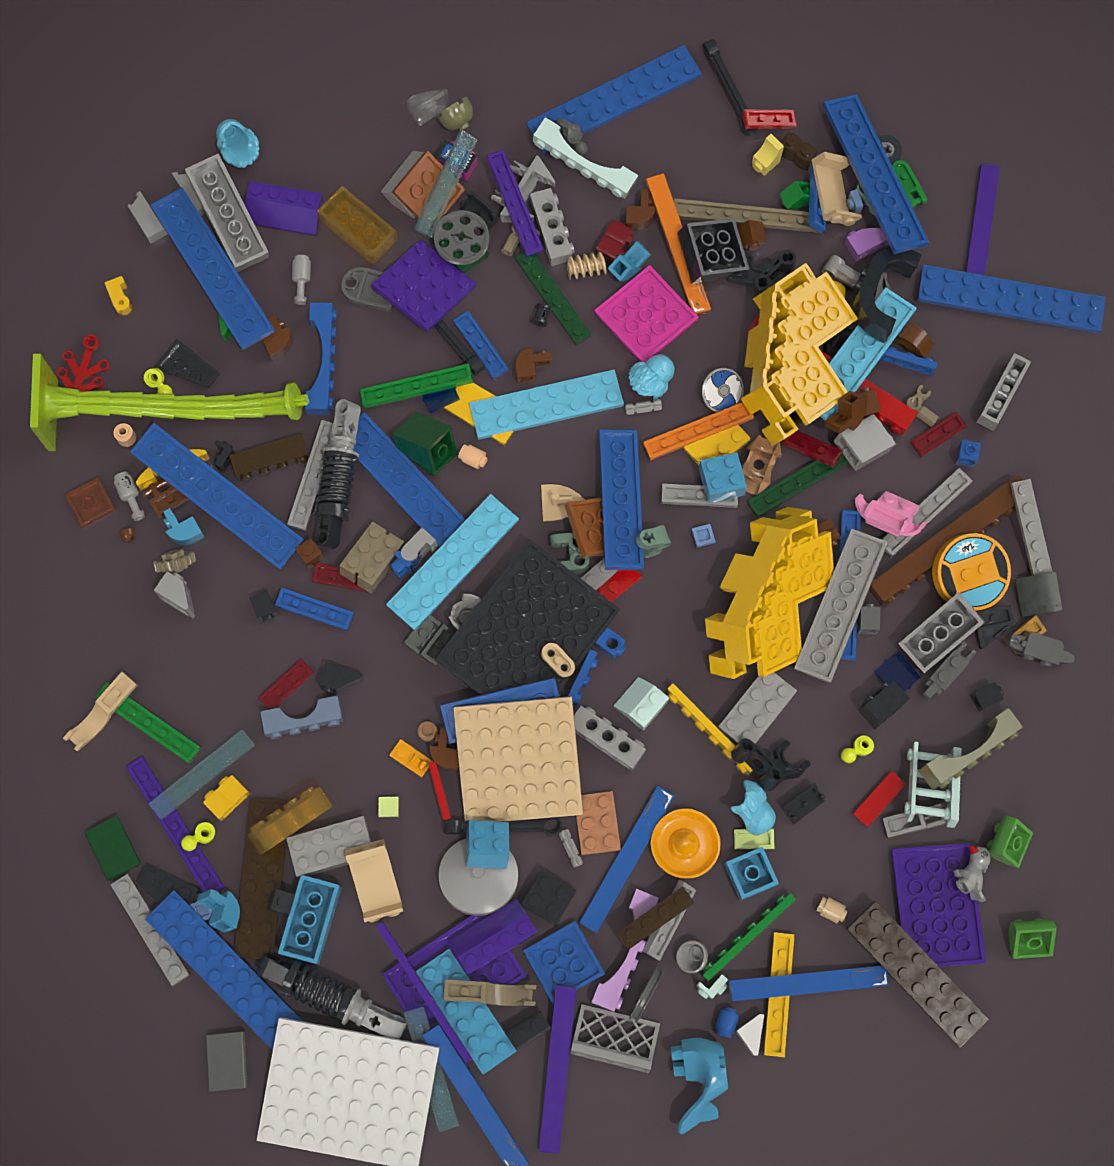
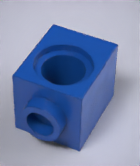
M962 440L957 449L955 464L974 468L979 460L981 443Z
M607 627L596 641L595 647L614 660L617 656L621 657L625 652L626 647L624 646L626 641ZM609 641H615L618 646L614 649H610L607 646V643Z

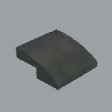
M1056 572L1014 579L1021 617L1063 610Z
M430 615L416 631L412 630L403 644L436 666V657L455 632Z

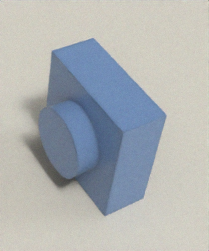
M856 189L850 191L847 206L850 210L852 209L853 213L859 214L864 205Z
M710 524L692 528L691 531L697 548L716 542Z
M199 902L190 904L204 921L210 919L211 909Z

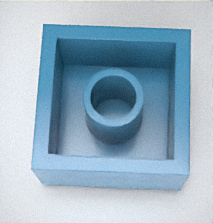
M737 453L700 460L699 473L708 503L745 495L747 485Z
M469 820L466 832L467 867L506 869L509 860V822Z
M763 847L727 861L724 864L740 901L779 884Z

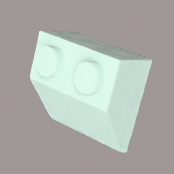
M638 677L613 707L644 731L668 703L669 697L653 684Z

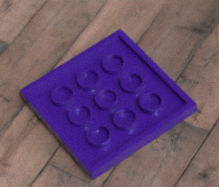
M420 239L375 280L371 288L428 333L476 287V283L454 265L444 260L439 253Z

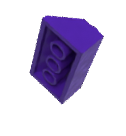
M253 181L249 182L245 207L255 225L317 235L324 205L322 193Z
M516 899L448 942L467 975L470 976L536 935L537 931Z

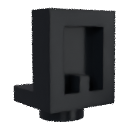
M216 441L215 445L222 453H218L214 465L218 471L225 473L231 463L229 455L235 454L232 449L233 446L229 443Z

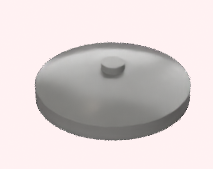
M463 839L454 844L444 855L439 867V884L443 896L456 910L473 916L488 915L503 908L513 897L518 884V868L515 858L510 851L506 869L467 867L466 839Z

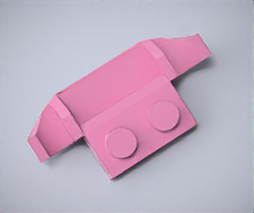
M885 491L877 501L872 500L870 503L864 500L862 494L855 498L856 508L859 514L866 520L865 523L894 536L916 535L927 524L925 522L921 525L912 523L914 515L919 511V505Z

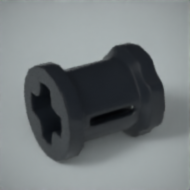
M538 303L535 306L536 312L531 322L538 327H547V317L551 313L552 308L546 304Z

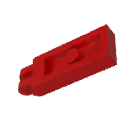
M619 570L596 591L609 601L614 602L639 581L642 575L637 570Z

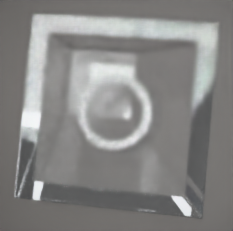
M446 88L421 92L418 95L411 96L407 101L408 111L419 126L441 114L440 112L450 106L448 90Z

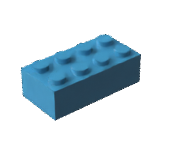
M304 875L300 876L278 954L320 965L342 889L340 885Z

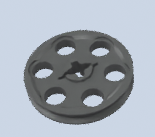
M464 210L451 212L445 215L435 227L434 243L436 250L449 263L456 265L474 263L488 249V227L484 220L473 212ZM463 217H468L470 223L463 225L460 223V220ZM451 223L453 228L447 231L443 229V225ZM477 228H482L484 234L477 236L474 234V231ZM461 235H464L465 238H463L462 241H459V237ZM445 239L449 241V245L441 247L439 242ZM473 245H478L481 247V250L473 253L470 248ZM461 251L463 256L457 259L453 257V253Z
M658 964L629 1019H635V1023L641 1017L665 971V968L661 970Z

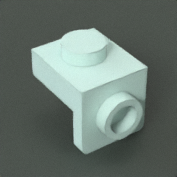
M720 975L709 989L699 982L696 985L699 988L697 992L705 999L708 997L712 999L717 993L721 995L728 987L725 984L728 979Z

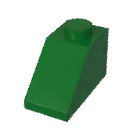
M795 181L780 193L783 205L787 209L795 210L809 205L810 182Z

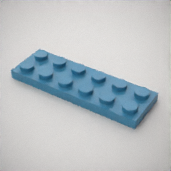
M450 949L416 971L483 1075L517 1052L486 1004L444 1001L445 980L470 981Z

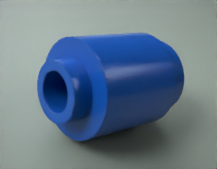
M725 1007L724 1010L720 1009L715 1025V1034L731 1039L739 1019V1015L736 1014L737 1010Z

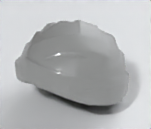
M696 940L684 942L677 951L676 959L678 966L687 973L694 974L701 971L708 960L706 947Z

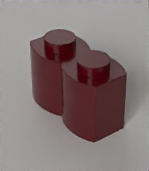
M613 219L596 248V254L601 252L604 259L613 263L619 255L625 254L624 248L626 245H631L634 239L633 229Z

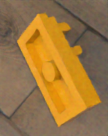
M401 739L389 755L421 778L428 770V764L433 762Z

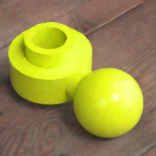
M151 368L145 372V383L149 387H157V394H172L171 387L163 384L164 374L160 369ZM154 374L157 375V377H158L157 380L154 379V377H153Z
M864 735L858 737L853 743V748H845L841 752L842 760L845 763H852L856 760L857 755L867 756L874 749L872 739ZM862 742L867 744V748L862 746Z
M200 823L196 827L194 836L188 835L182 839V848L186 851H193L197 847L198 842L203 844L211 842L215 836V828L210 823ZM207 832L208 836L203 837L201 833Z

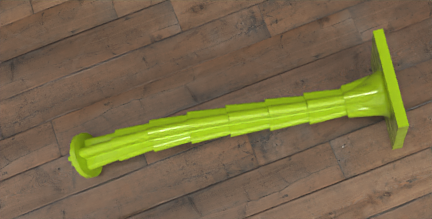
M33 354L30 428L48 451H56L57 419L78 416L79 413L103 416L115 414L141 418L142 416L174 419L176 417L204 420V418L235 420V418H264L265 415H288L291 420H299L302 415L303 406H308L309 403L308 395H301L299 387L294 382L288 383L285 390L240 396H235V394L205 397V395L174 396V394H142V392H111L110 390L80 392L79 389L58 387V379L41 354Z

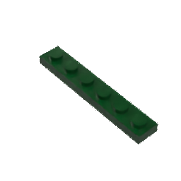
M524 251L516 255L515 261L544 302L552 308V313L573 343L578 345L591 337V332L537 256L526 257Z
M843 453L834 468L819 461H814L748 500L747 503L755 516L759 518L850 463Z

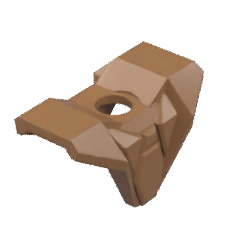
M760 435L756 436L747 447L750 453L746 462L741 466L747 485L746 492L755 496L762 493L770 485L771 471L777 458L782 457L780 443L771 445L768 439ZM756 460H761L764 463V468L757 470L754 468L753 463Z

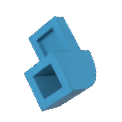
M636 241L625 255H619L608 269L619 281H627L642 269L641 266L651 256V253L639 241Z
M170 508L164 511L166 518L163 520L169 529L165 532L173 542L179 545H191L204 538L193 516L179 523Z
M210 889L199 894L197 902L212 910L209 925L223 933L237 928L240 908L237 899L231 892L227 891L220 894L218 891Z

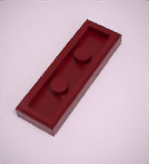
M955 412L912 440L910 444L922 458L966 429L967 425L959 414Z
M795 431L783 442L784 447L834 468L842 455L841 449L800 431Z
M316 563L312 582L369 593L357 585V576L359 574L356 573V581L353 583L340 574V567Z
M300 659L260 695L258 699L268 710L278 708L315 673Z

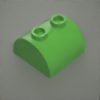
M1003 816L1001 822H997L994 831L996 834L994 839L988 842L987 850L994 859L1019 869L1033 832L1017 818Z
M1037 918L1029 921L1015 920L1010 922L1009 945L1012 958L1053 956L1057 930L1054 920Z

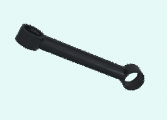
M711 39L702 44L704 54L708 60H711L742 121V133L746 136L755 135L758 129H745L742 112L748 108L720 56L716 41Z
M440 320L434 326L465 364L469 363L471 373L474 376L485 370L480 359L467 349L443 320Z
M558 817L545 818L544 820L502 821L509 822V833L544 832L547 836L553 837L558 835L562 829V822ZM555 819L558 821L559 829L556 833H550L546 830L545 823L548 820ZM444 821V834L466 833L469 821Z

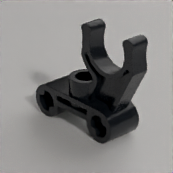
M744 250L749 270L725 278L731 283L754 287V292L758 296L771 287V282L781 272L791 273L796 267V254L791 250H784L773 261L767 257L758 267H754L753 256Z
M747 738L742 739L731 751V757L735 762H745L761 777L759 784L762 789L768 792L773 791L783 780L799 778L811 766L808 760H805L800 767L792 766L786 761L784 751L790 746L788 740H785L777 747L773 754L766 748L760 749L753 741Z

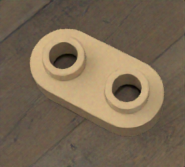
M548 643L542 648V659L558 676L565 678L574 672V662L557 644ZM548 650L553 651V657L548 656ZM562 664L567 666V671L561 670Z

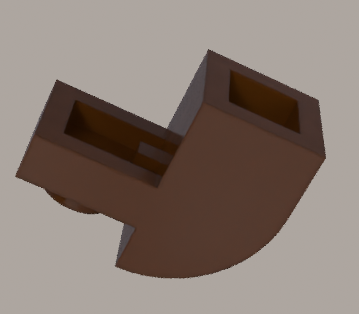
M641 189L640 206H626V226L632 228L633 231L646 229L654 220L656 206H652V197L648 196L649 189Z
M274 314L267 318L275 332L262 339L272 361L285 355L290 350L293 342L289 326L284 327L281 319H276Z
M908 322L903 327L893 343L904 345L908 352L922 358L926 357L934 345L927 332L911 322Z
M532 347L523 350L516 360L517 384L536 382L535 367L553 365L552 352L539 351L533 354Z
M849 391L837 399L838 413L825 421L827 428L839 434L846 429L854 431L862 422L865 414V397Z
M441 728L440 733H436L435 744H438V747L430 746L431 757L434 762L436 761L439 768L446 771L459 772L458 750L447 748L449 739L446 728Z

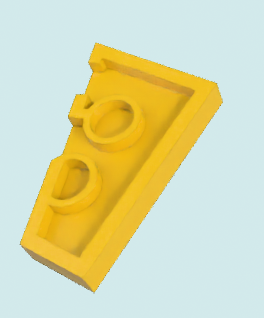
M739 425L686 445L683 449L699 465L700 460L736 453L751 438Z

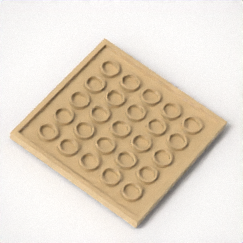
M572 696L454 706L465 821L502 822L583 815Z

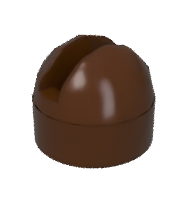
M135 528L119 531L120 537L124 542H132L136 537Z

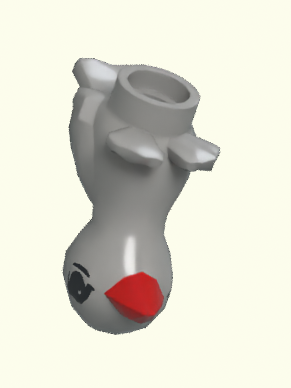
M970 846L969 865L964 869L954 871V876L959 878L956 882L958 889L965 894L970 892L971 900L980 902L986 901L981 891L983 885L982 872H986L991 860L989 851L984 847Z

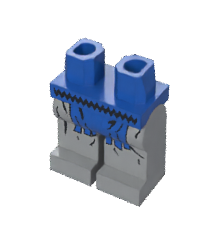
M421 528L405 544L401 552L398 550L394 554L396 560L390 565L392 571L400 579L407 572L412 575L415 572L414 568L420 565L421 559L429 551L434 554L439 549L436 540L426 530Z

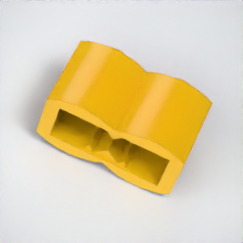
M233 775L224 777L219 782V788L215 791L211 790L204 797L205 801L203 803L220 821L225 819L250 794Z

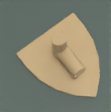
M541 485L543 522L567 518L568 515L564 505L568 502L585 499L579 493L562 485Z

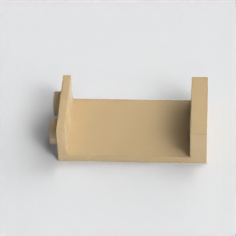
M823 152L812 159L823 220L851 226L862 218L861 214L849 212L841 170L851 164L845 156Z
M384 839L345 849L347 864L349 863L364 922H376L382 917H394L403 912L401 898Z

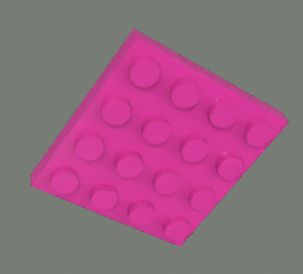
M650 265L594 310L595 315L639 362H646L650 357L657 355L699 320L697 314Z

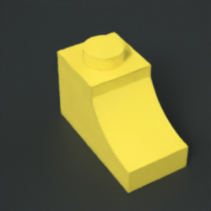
M772 134L765 139L762 147L753 155L752 160L753 168L764 176L780 163L784 148Z

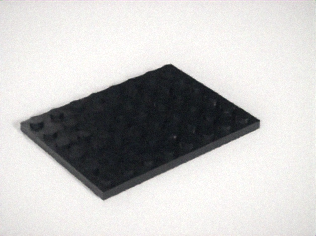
M529 538L439 653L435 661L479 695L553 677L556 679L559 691L570 676L565 678L558 676L542 659V648L548 643L557 644L574 662L576 669L620 611V608ZM548 650V656L553 657V651ZM562 664L561 670L567 671V666Z

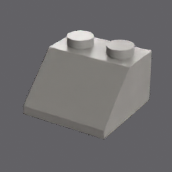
M166 572L154 589L155 593L161 600L193 619L195 614L190 590L186 586L187 582L175 572L173 574Z

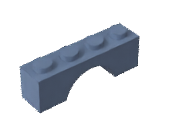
M338 696L318 699L315 710L309 716L302 719L290 718L280 708L261 711L264 734L267 738L270 737V739L281 738L282 734L287 733L297 735L301 733V730L306 729L316 731L320 729V726L325 725L335 727L340 725L339 722H344Z

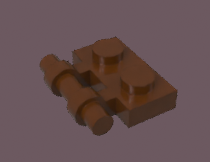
M164 479L155 484L148 485L149 488L143 491L146 497L152 494L155 495L149 502L159 518L165 515V510L169 508L173 510L190 500ZM169 485L170 488L163 491L162 493L159 492L160 489Z

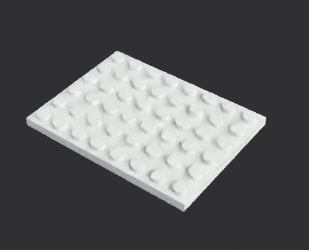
M280 1017L257 1141L387 1166H419L440 1047Z

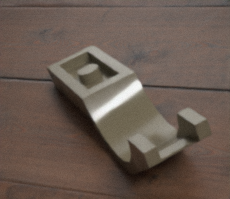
M445 980L444 1001L484 1003L500 1006H535V1002H532L533 990H536V985H500L488 982Z

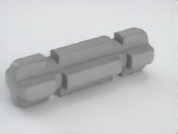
M660 399L653 400V402L649 400L636 402L634 405L633 403L625 405L627 415L634 414V412L644 413L650 412L652 409L654 411L662 409Z
M565 829L559 832L568 857L571 858L572 866L575 868L582 865L583 861L578 856L579 852L573 839L570 838L569 830Z

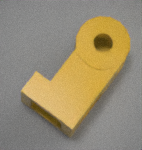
M120 276L104 282L116 311L120 315L129 314L132 311V304L124 294L123 290L127 289V285L123 277Z

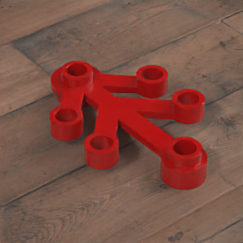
M87 335L83 339L86 349L80 367H78L72 351L67 350L62 355L64 361L69 364L76 377L74 384L70 381L69 372L66 368L61 367L56 372L66 388L79 389L80 392L91 391L95 388L102 389L105 382L99 376L93 378L92 382L82 386V383L85 379L100 371L107 372L110 370V364L105 359L100 360L98 364L88 369L93 351L98 349L100 343L95 335ZM91 342H95L94 346H89ZM67 355H72L70 359H66ZM102 364H107L105 368H101ZM61 372H66L64 376H60ZM97 381H101L100 385H95Z

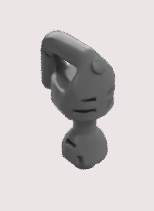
M559 118L557 125L561 127V134H563L566 141L574 144L573 150L577 154L584 155L588 148L586 143L580 141L583 137L580 126Z

